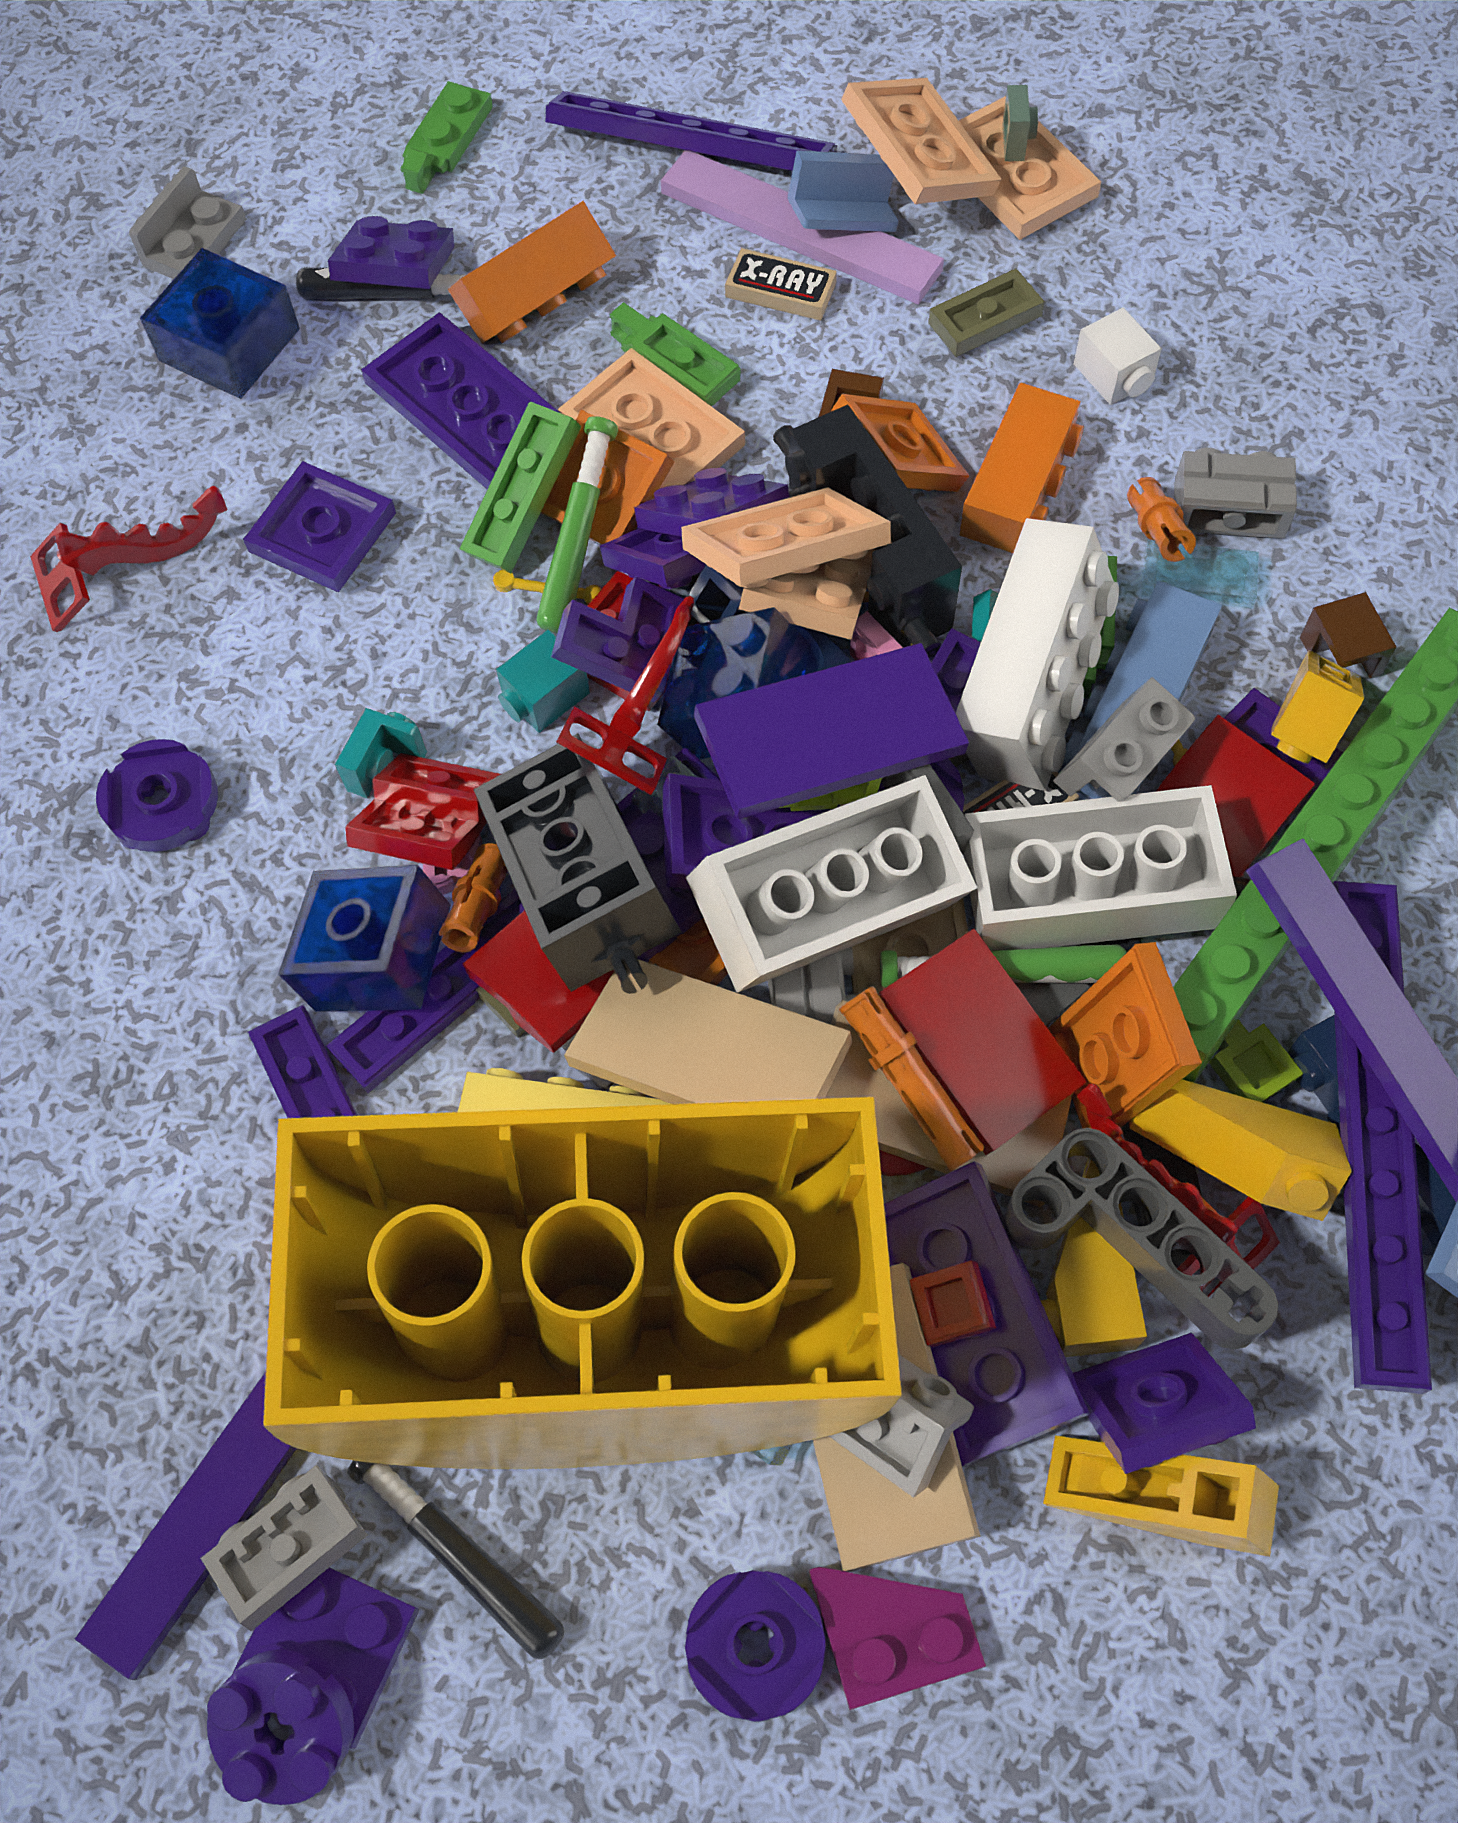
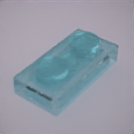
M1154 540L1147 541L1144 551L1141 596L1150 597L1157 581H1161L1223 606L1253 608L1257 598L1259 552L1196 545L1193 552L1189 554L1181 543L1178 545V548L1185 559L1171 562L1163 558Z

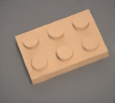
M928 78L852 82L847 84L841 101L914 204L994 195L1002 179Z
M1006 96L962 118L959 122L1002 179L993 196L977 198L1021 240L1097 198L1101 181L1039 121L1036 139H1028L1025 161H1005L1002 131Z
M632 348L558 408L560 413L570 416L574 420H576L581 409L593 416L609 419L617 424L618 429L668 454L675 462L660 488L690 483L695 480L694 475L697 472L709 468H720L745 446V431Z
M824 488L681 527L682 544L685 551L733 581L737 586L744 588L766 585L769 582V578L790 572H812L819 568V564L838 558H861L868 553V550L891 543V522L830 488Z
M877 549L868 550V553L861 558H838L819 564V568L812 572H790L769 578V582L766 585L744 588L739 609L851 640L867 589V579L871 576L872 552Z

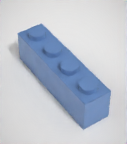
M1157 581L1148 601L1138 598L1125 630L1133 632L1128 644L1117 641L1104 672L1112 676L1107 688L1098 685L1094 688L1083 715L1084 718L1091 721L1085 734L1077 730L1073 732L1066 747L1063 763L1068 764L1120 704L1151 677L1181 702L1210 639L1222 605L1161 581ZM1144 780L1139 784V786L1133 791L1132 794L1139 793ZM1090 783L1078 791L1094 799L1112 797L1103 787L1100 786L1095 789Z

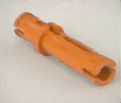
M874 986L863 991L839 1008V1011L845 1016L851 1027L855 1029L871 1054L872 1058L868 1060L875 1071L880 1068L901 1096L900 1098L924 1133L930 1138L950 1171L960 1167L985 1148L972 1129L968 1127L954 1103L913 1046L918 1041L911 1031L907 1034L904 1033L898 1022L894 1020L885 1007Z

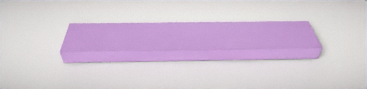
M685 150L661 179V193L918 305L943 271L944 258L881 231L806 229L801 225L787 199V191L693 151Z

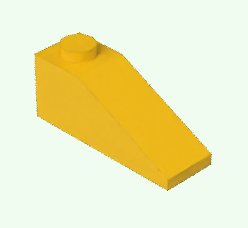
M1308 650L1272 725L1271 735L1280 740L1276 747L1286 755L1303 763L1309 764L1312 757L1327 763L1364 700L1361 676Z
M1183 1079L1129 1121L1130 1129L1259 1203L1323 1221L1352 1172L1336 1124Z
M1088 1158L1082 1177L1088 1179L1096 1178L1100 1175L1098 1167ZM1120 1203L1118 1204L1119 1211L1121 1216L1124 1218L1122 1206ZM1080 1218L1064 1234L1047 1288V1299L1041 1300V1303L1065 1357L1136 1350L1146 1339L1147 1333L1134 1267L1085 1220Z
M1055 1435L1043 1504L1201 1545L1270 1557L1279 1485L1256 1465L1183 1454L1167 1459L1156 1466L1142 1468L1125 1474L1105 1443Z

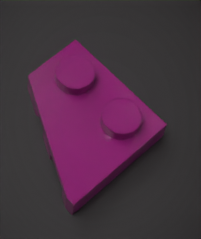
M816 1567L809 1570L849 1711L986 1667L963 1594L824 1567Z

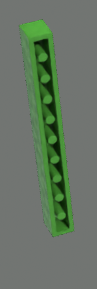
M1450 607L1268 856L1303 838L1330 881L1333 883V881L1338 879L1458 708V611ZM1252 880L1244 888L1173 986L1202 1064L1185 1076L1183 1080L1195 1083L1292 944Z

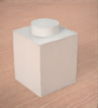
M1123 307L1080 330L1074 365L1103 398L1112 405L1127 396L1137 397L1152 385L1162 348Z

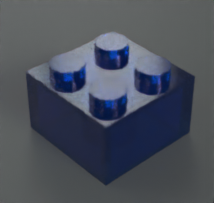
M201 248L140 317L158 361L239 399L243 398L300 330L285 284L204 248Z
M775 607L687 626L672 660L657 725L682 748L689 749L699 759L710 758L711 756L694 717L695 705L805 675L811 645Z
M419 865L313 871L278 975L315 1012L421 1009L442 938L439 935V931L447 918L451 904Z

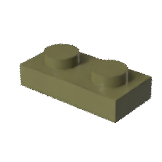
M1015 268L930 308L928 324L953 355L958 357L1042 317L1045 301L1018 269Z

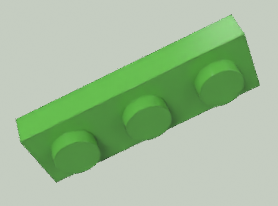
M529 402L459 548L460 550L480 561L510 574L512 573L582 427L570 416Z

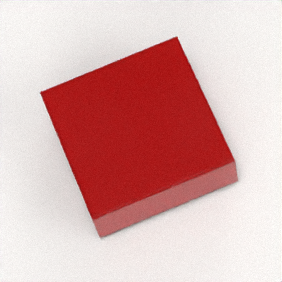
M970 1260L909 1279L927 1346L935 1347L996 1329L977 1262Z

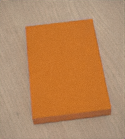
M1156 942L1135 944L1048 1027V1030L1087 1081L1086 1084L1072 1094V1100L1082 1129H1092L1086 1114V1107L1077 1097L1088 1084L1094 1083L1099 1086L1113 1112L1108 1118L1122 1127L1202 1064Z

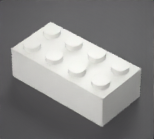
M1026 518L956 711V716L969 741L965 753L980 778L998 782L1007 780L1029 788L1046 791L1052 771H1059L1063 764L1066 753V740L1064 736L1070 719H1076L1081 712L1084 700L1082 684L1088 667L1093 668L1098 662L1102 644L1100 632L1105 617H1111L1114 614L1119 598V586L1117 582L1113 581L1108 568L1107 553L1102 551L1092 526Z
M926 775L706 856L686 877L737 993L948 908L977 889V885Z
M1211 785L1131 794L1122 802L1117 801L1113 797L965 814L966 819L975 830L964 852L965 862L977 885V889L970 893L975 928L990 950L1048 948L1215 929L1237 897Z

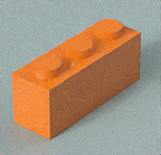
M583 200L459 279L448 291L480 342L484 343L497 335L500 342L504 343L527 328L522 318L533 310L537 309L541 317L565 303L567 299L562 293L565 289L577 283L582 292L605 277L607 274L602 265L616 257V254Z
M1019 382L964 502L959 536L1014 553L1026 518L1046 521L1049 507L1043 506L1047 495L1054 498L1057 497L1067 466L1061 465L1064 455L1072 458L1075 456L1083 435L1084 426L1076 424L1081 401Z

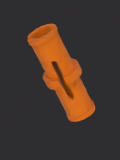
M1143 477L1138 479L1137 481L1144 492L1140 494L1132 484L1127 492V500L1138 514V525L1147 538L1155 541L1164 559L1171 562L1184 560L1185 557L1179 550L1178 545L1182 543L1186 551L1191 554L1196 546V538L1183 522L1184 513L1181 507L1173 498L1165 495L1159 481L1155 478Z
M486 843L477 848L468 873L457 881L452 892L454 904L445 922L442 924L439 935L443 936L441 939L443 944L454 951L470 952L475 949L485 921L488 917L495 914L500 904L501 893L499 889L508 869L497 844Z

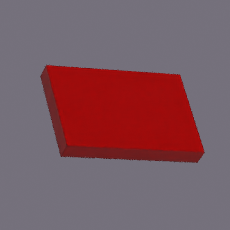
M972 929L878 993L885 1007L894 1020L898 1022L904 1033L907 1034L911 1031L918 1041L913 1046L954 1103L968 1127L972 1129L978 1140L984 1145L985 1148L982 1151L986 1156L1087 1083L975 929Z

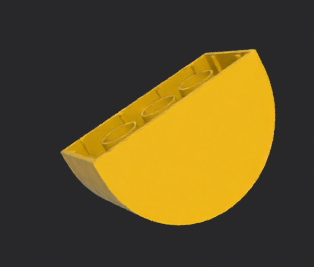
M874 1097L278 1119L263 1426L283 1443L301 1450L335 1458L431 1468L558 1469L659 1463L758 1451L834 1435L869 1423L886 1414L902 1395Z

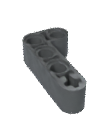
M1084 1128L1068 1134L1018 1183L1012 1193L1006 1208L1004 1221L1007 1231L1014 1242L1023 1248L1032 1250L1048 1248L1082 1218L1210 1340L1221 1347L1233 1350L1247 1347L1267 1331L1277 1317L1278 1302L1275 1292L1270 1285L1117 1143L1099 1130ZM1073 1156L1087 1157L1096 1164L1100 1175L1090 1179L1080 1177L1072 1171L1068 1159ZM1029 1200L1042 1201L1053 1211L1055 1221L1044 1225L1034 1223L1023 1213L1021 1204ZM1133 1202L1143 1207L1148 1214L1149 1225L1139 1227L1125 1221L1120 1214L1118 1204ZM1183 1249L1192 1253L1199 1261L1200 1275H1186L1177 1270L1172 1263L1171 1250ZM1217 1277L1222 1284L1210 1297L1206 1296L1203 1293L1204 1289ZM1238 1301L1249 1310L1240 1322L1234 1320L1228 1313Z

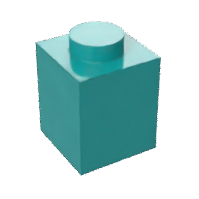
M549 629L496 669L502 691L498 695V699L502 707L513 720L519 723L525 719L538 733L590 694L586 672L551 658L556 636Z

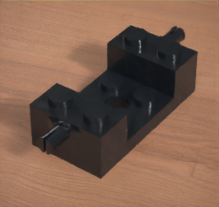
M848 404L795 428L791 425H784L777 429L773 435V441L785 456V466L789 475L790 498L830 488L891 522V543L874 548L877 550L872 552L871 578L867 579L869 592L867 611L903 648L911 646V643L912 645L922 643L928 657H933L941 646V643L936 638L949 632L954 625L962 565Z
M578 733L573 736L578 740L582 741ZM557 744L475 788L474 792L539 945L568 989L572 992L611 970H615L621 983V988L625 993L633 994L637 992L630 974H632L641 990L644 989L648 983V978L643 972L637 957L682 932L660 888L643 861L621 817L622 813L597 765L566 747ZM573 842V843H572L570 846H568L567 848L562 849V850H559V851H556V850L562 848L563 846H565V845H567V844Z

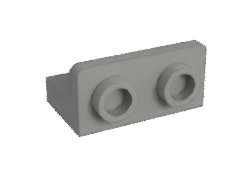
M183 166L174 178L165 185L163 191L146 211L137 218L134 225L130 228L129 235L143 267L193 286L247 219L241 205L202 191L195 171Z
M1151 677L1120 704L1053 781L1070 797L1090 783L1095 789L1100 786L1103 787L1113 798L1122 802L1133 793L1194 722L1195 717L1159 682Z
M897 1349L902 1395L896 1404L886 1414L869 1423L830 1435L829 1437L914 1498L927 1488L952 1432L969 1420L974 1406L959 1396L955 1388L947 1380L924 1372L902 1357Z
M317 1465L307 1473L287 1481L279 1489L275 1499L249 1520L241 1521L230 1527L222 1535L218 1545L201 1558L239 1623L250 1631H253L367 1536V1533L344 1501L346 1495L339 1485Z

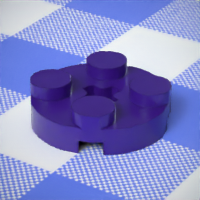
M156 739L131 746L120 754L124 760L116 765L111 773L107 768L100 777L96 790V805L99 815L122 845L129 849L147 852L170 850L188 841L200 839L207 833L210 827V818L215 812L218 801L216 779L207 762L200 755L198 756L196 753L189 751L186 745L169 739ZM164 786L166 791L170 793L159 804L152 805L150 802H144L145 798L154 795L155 787Z
M755 1570L743 1573L737 1572L726 1575L710 1585L692 1608L688 1619L685 1641L689 1674L699 1693L715 1709L732 1718L758 1723L789 1714L799 1707L812 1693L823 1670L826 1640L820 1613L815 1603L796 1582L774 1572ZM745 1626L753 1632H757L763 1626H766L773 1633L768 1647L774 1656L767 1664L764 1665L755 1658L748 1665H745L738 1659L737 1655L741 1652L743 1645L737 1635Z
M270 1650L248 1658L209 1698L207 1703L209 1746L215 1762L223 1772L222 1783L225 1790L238 1801L249 1802L256 1798L261 1802L273 1805H291L306 1801L319 1793L338 1772L342 1760L348 1754L354 1735L353 1713L348 1697L342 1685L331 1674L324 1680L317 1671L307 1667L306 1665L312 1659L299 1652ZM271 1713H277L280 1724L292 1725L294 1733L285 1741L277 1738L270 1731L267 1722L270 1720Z

